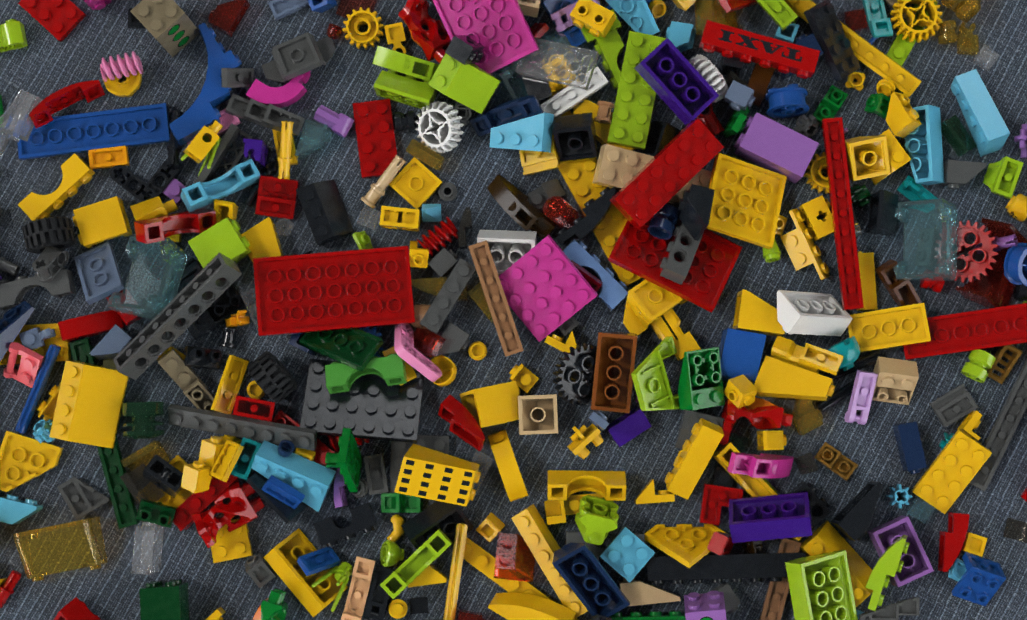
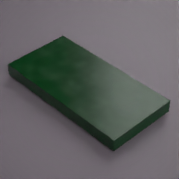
M358 328L306 332L299 340L300 345L361 372L384 343L382 338Z

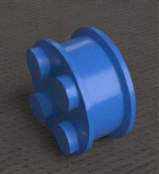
M789 84L787 87L769 89L765 95V99L769 101L767 115L773 118H791L805 114L809 111V105L806 104L805 99L808 95L807 89L799 87L798 84Z
M1018 243L1017 246L1010 247L1004 260V276L1010 283L1015 285L1023 284L1027 286V243Z

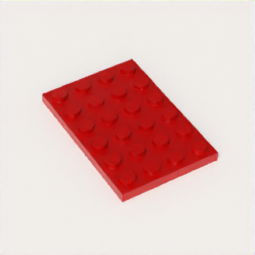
M651 219L641 228H635L627 220L608 261L712 313L743 247L705 229L688 274L680 285L660 276L662 271L660 264L664 257L667 258L669 252H666L669 242L674 241L675 236L672 235L670 239L662 240L651 235L648 232ZM678 219V222H677V224L675 225V227H676L677 225L680 226L681 220ZM674 257L676 261L681 262L679 258Z

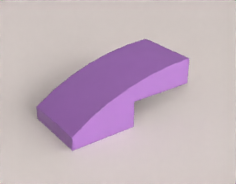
M340 468L337 469L334 480L335 508L348 506L344 488L347 485L344 484V477L340 474Z

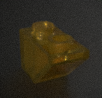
M795 399L791 414L793 415L792 423L799 435H804L823 425L821 412L819 409H815L812 404L814 400Z

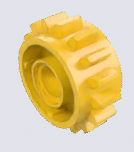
M360 7L359 11L353 9V14H347L348 20L343 21V24L346 26V28H343V32L348 33L345 35L346 40L351 39L350 45L356 44L357 49H360L361 46H364L365 50L370 45L375 47V42L380 43L379 36L384 35L381 31L384 25L379 24L382 21L381 17H377L376 11L371 13L370 8L363 10ZM361 25H368L366 32H359Z
M822 152L821 156L815 154L814 160L811 159L810 165L806 169L807 173L804 174V177L808 178L806 184H811V190L817 189L819 194L822 191L828 194L830 193L828 177H824L821 174L822 169L827 170L825 152Z

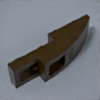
M500 174L487 187L504 211L526 231L528 229L535 231L541 239H544L555 228L556 224L529 203L527 201L528 197Z

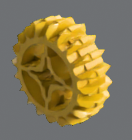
M897 0V3H894L892 6L894 10L890 12V15L893 16L890 20L892 23H895L892 29H898L896 35L903 34L902 40L909 37V42L911 43L914 39L917 43H920L922 39L927 41L929 36L933 37L935 31L940 29L938 24L942 23V19L939 17L943 13L937 11L940 5L934 4L936 0ZM909 4L919 5L918 8L906 7ZM919 11V13L917 14V20L913 23V21L915 20V14ZM915 26L926 27L923 30H915L913 28Z

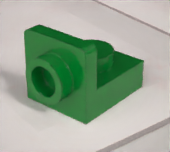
M883 93L871 94L866 101L864 111L875 113L886 120L890 98Z

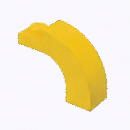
M506 430L489 435L488 439L510 502L528 496Z

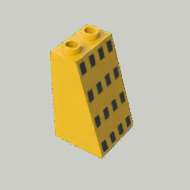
M413 443L403 457L394 492L467 506L470 500H474L476 490L473 488L475 483L478 484L481 472L478 471L480 464Z

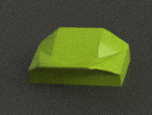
M1007 156L998 162L990 163L983 183L990 188L992 193L1011 199L1024 163Z

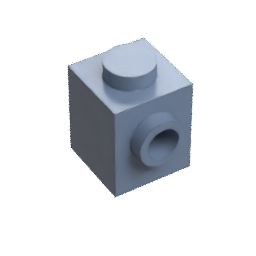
M733 80L724 96V101L729 103V106L734 110L740 111L741 109L745 111L747 106H752L756 97L753 96V89Z

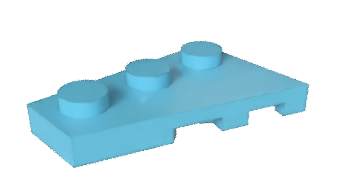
M605 0L635 32L655 35L660 32L646 0Z

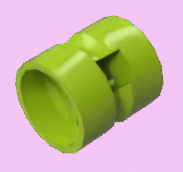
M973 350L968 356L970 361L965 362L961 373L974 381L984 383L989 374L987 369H992L996 358L984 350Z

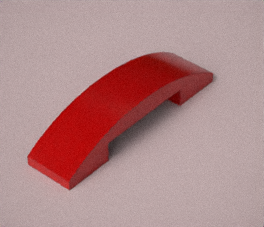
M99 80L75 83L46 97L30 112L29 116L37 129L53 121L52 114L84 98L89 103L105 95Z

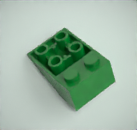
M719 347L684 353L678 385L680 410L693 411L725 405Z

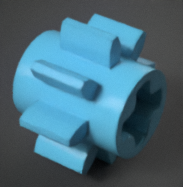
M51 419L47 422L40 420L34 425L33 430L35 432L32 434L39 443L43 441L49 443L55 439L49 437L53 422Z
M897 484L896 489L889 487L891 492L886 497L891 499L890 505L897 503V508H902V504L910 505L908 499L913 496L907 492L909 487L902 489L901 484ZM897 492H898V493H902V494L900 495L901 498H902L901 500L897 499V498H898Z

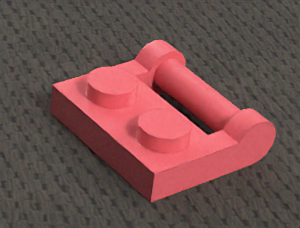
M12 342L9 345L8 350L10 354L7 366L3 370V376L5 378H13L32 388L43 363L44 356L17 342ZM19 354L22 357L19 369L17 370L14 367L17 355Z

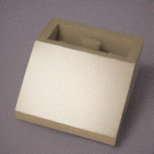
M878 356L873 372L878 374L872 400L909 405L919 379L917 362Z

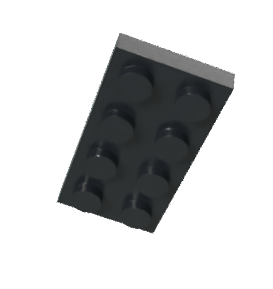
M824 0L805 11L806 19L824 53L823 55L835 81H840L859 69L858 58L853 53L850 41L847 39L842 24L835 14L834 6L830 1Z

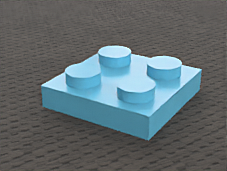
M624 527L602 552L600 557L630 583L655 552L628 528Z

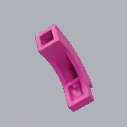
M311 71L292 78L281 87H270L255 79L246 96L268 106L269 104L279 108L290 106L300 100L307 92L303 83L306 84L308 82Z

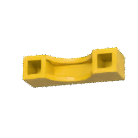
M74 153L61 165L63 177L57 190L47 195L31 192L18 204L32 221L50 217L49 214L54 210L60 209L68 197H72L78 192L80 186L92 180L95 172L89 168L80 156Z
M548 470L547 500H567L576 492L592 491L603 496L606 501H626L625 471Z

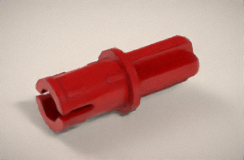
M13 570L5 583L0 585V608H3L9 596L14 593L13 589L21 578V573Z

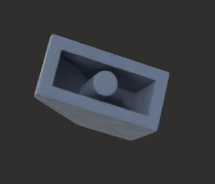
M115 324L89 354L98 360L114 359L133 338Z

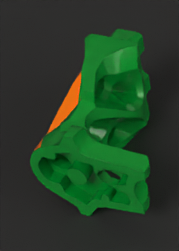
M278 588L271 590L269 598L262 601L253 620H285L288 603L284 602L287 592Z

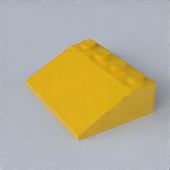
M66 360L49 437L99 447L114 448L128 376L118 372L116 369Z

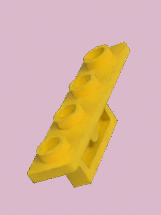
M798 208L790 210L789 213L796 229L780 236L795 270L798 271L814 264L821 280L829 278V268L820 257L821 251L812 240L813 234L804 223L805 217Z

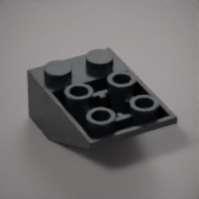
M232 284L187 329L193 338L197 340L223 324L226 319L231 318V314H237L238 310L246 308L247 304Z

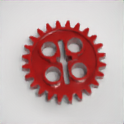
M970 220L967 221L966 225L959 221L958 227L952 223V230L945 227L946 234H939L942 240L935 241L940 245L939 248L933 249L939 252L934 258L940 259L936 266H943L940 272L948 271L946 277L950 278L954 275V281L956 282L961 277L962 283H965L967 278L971 283H973L974 277L981 280L980 274L988 276L986 270H994L990 264L998 262L993 259V256L999 255V253L994 251L999 245L993 244L997 238L989 237L992 231L984 232L986 229L985 225L978 228L979 223L975 222L972 226ZM969 234H975L976 240L972 244H968L966 241ZM956 242L958 245L957 250L950 252L948 249L949 245ZM982 243L981 247L969 251L968 256L962 254L954 260H950V257L963 253L965 247L971 249ZM978 251H983L984 259L979 262L976 261L975 254ZM964 259L966 266L964 269L959 270L957 262Z

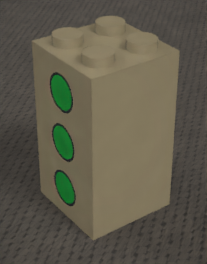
M142 0L130 11L172 57L200 34L197 27L174 0Z

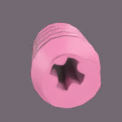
M132 51L131 57L124 53V59L117 54L115 61L112 56H109V62L102 57L100 71L104 82H107L108 78L113 81L115 76L118 79H122L123 75L129 77L130 72L133 76H136L138 71L140 74H143V66L139 56Z

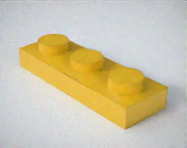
M229 355L210 410L231 415L236 395H238L249 361Z

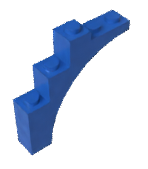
M205 22L198 25V29L208 53L206 80L193 105L182 116L169 124L170 130L180 146L191 141L204 125L208 127L213 120L220 123L219 118L221 114L216 106L231 98L230 91H232L231 88L222 87L221 68H241L240 65H242L237 54L233 55L231 50L226 52L222 43H217L212 27L208 28Z

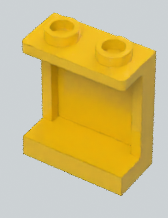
M118 196L73 210L75 215L72 217L73 222L80 232L78 234L79 242L87 248H92L94 244L122 235L124 237L133 235L123 201Z

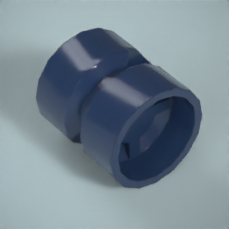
M665 204L651 219L648 232L658 239H670L678 222L680 211L670 204Z

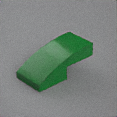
M381 493V513H420L423 511V498L399 493Z

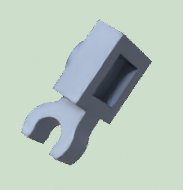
M39 327L19 333L23 346L35 350L45 346L44 340L55 337L56 333L51 328L41 331Z

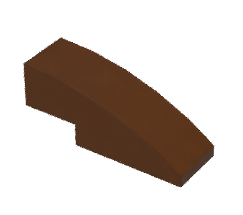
M890 259L875 269L898 307L922 303L909 278L904 276L897 261Z

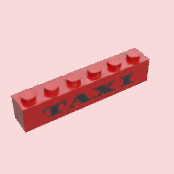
M709 20L706 21L699 47L703 48L705 52L722 53L721 55L726 58H740V61L744 63L755 62L760 67H773L781 73H795L797 77L803 79L812 77L820 54L819 50Z

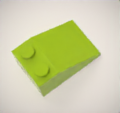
M445 53L428 85L482 114L501 81L475 64L464 65Z

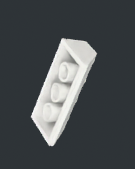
M778 290L777 321L788 334L841 336L853 320L831 294Z

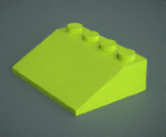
M846 550L807 556L785 562L795 620H858Z

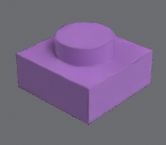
M173 178L162 193L171 200L174 199L175 203L179 205L182 201L180 197L181 190L186 186Z

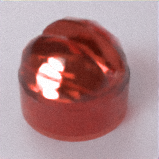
M330 23L327 28L328 37L332 38L333 36L334 40L338 39L343 32V29L335 24Z

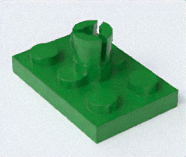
M343 428L342 436H339L338 440L339 453H326V468H340V474L343 475L344 484L347 485L349 491L358 492L363 458L351 428Z

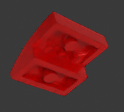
M260 174L255 214L293 219L298 180L279 179L275 176Z

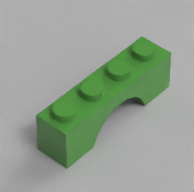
M390 354L387 357L373 356L362 372L343 363L333 362L330 365H325L326 387L330 394L349 392L354 381L367 374L380 376L388 386L407 383L405 361L397 354Z

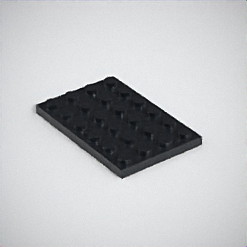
M310 359L300 427L317 430V435L342 436L343 428H351L354 438L417 443L425 378L420 372L414 369L417 378L401 386L399 384L388 386L380 376L367 374L356 379L349 392L330 394L326 387L325 365L338 361Z

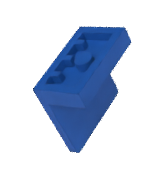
M965 552L962 559L967 571L951 593L953 596L986 606L1006 577L999 563Z

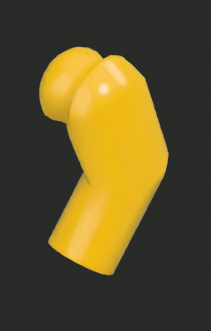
M398 514L391 517L393 531L387 537L388 540L396 542L405 532L401 526L405 523L404 519Z

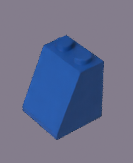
M730 328L722 331L719 349L722 381L728 382L729 379L744 374L751 383L755 382L766 341L765 334Z

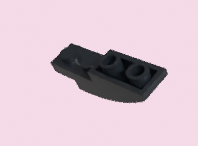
M607 187L600 192L601 196L598 199L594 200L592 198L584 204L585 208L582 209L586 217L580 216L573 221L574 225L571 228L567 229L565 227L557 233L558 237L555 238L557 242L562 246L576 235L581 241L590 235L612 206L610 199L617 193L614 187L611 189Z

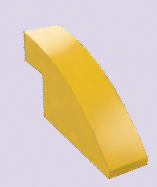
M496 593L488 606L489 609L507 620H573L576 612L559 603L525 593Z

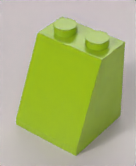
M228 217L188 241L203 268L219 252L236 263L251 252L249 249L251 245L245 236L242 237L239 232L241 229L235 219L232 220Z

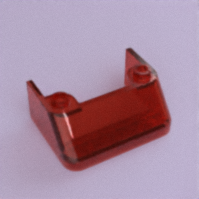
M982 218L981 222L988 228L987 231H992V234L989 236L990 238L996 236L1000 238L1015 234L1017 238L1014 240H1018V243H1027L1024 236L1012 224ZM1010 247L1001 249V251L997 252L999 253L998 256H993V259L998 262L990 264L994 270L987 269L988 276L980 274L981 280L976 278L973 283L969 281L964 287L956 286L955 290L966 299L988 308L1008 306L1015 288V284L1010 283L1004 276V260Z

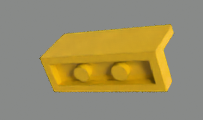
M858 251L864 308L857 309V311L877 310L874 252L862 253V251Z

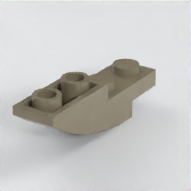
M173 348L157 360L197 409L213 411L210 409L215 396L190 366H185V360Z

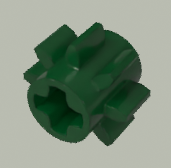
M856 184L850 188L853 207L858 205L859 208H862L869 203L868 199L871 197V194L865 185L860 187Z

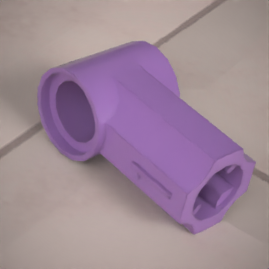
M323 105L318 107L313 118L343 138L347 136L354 123V120L342 113L338 114Z

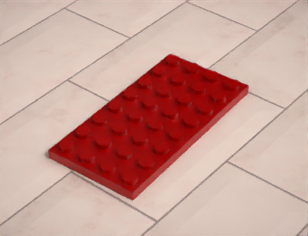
M408 246L253 258L259 336L415 323Z

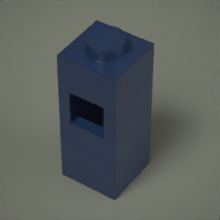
M917 421L893 425L903 471H910V474L922 472L921 469L926 468L927 464Z

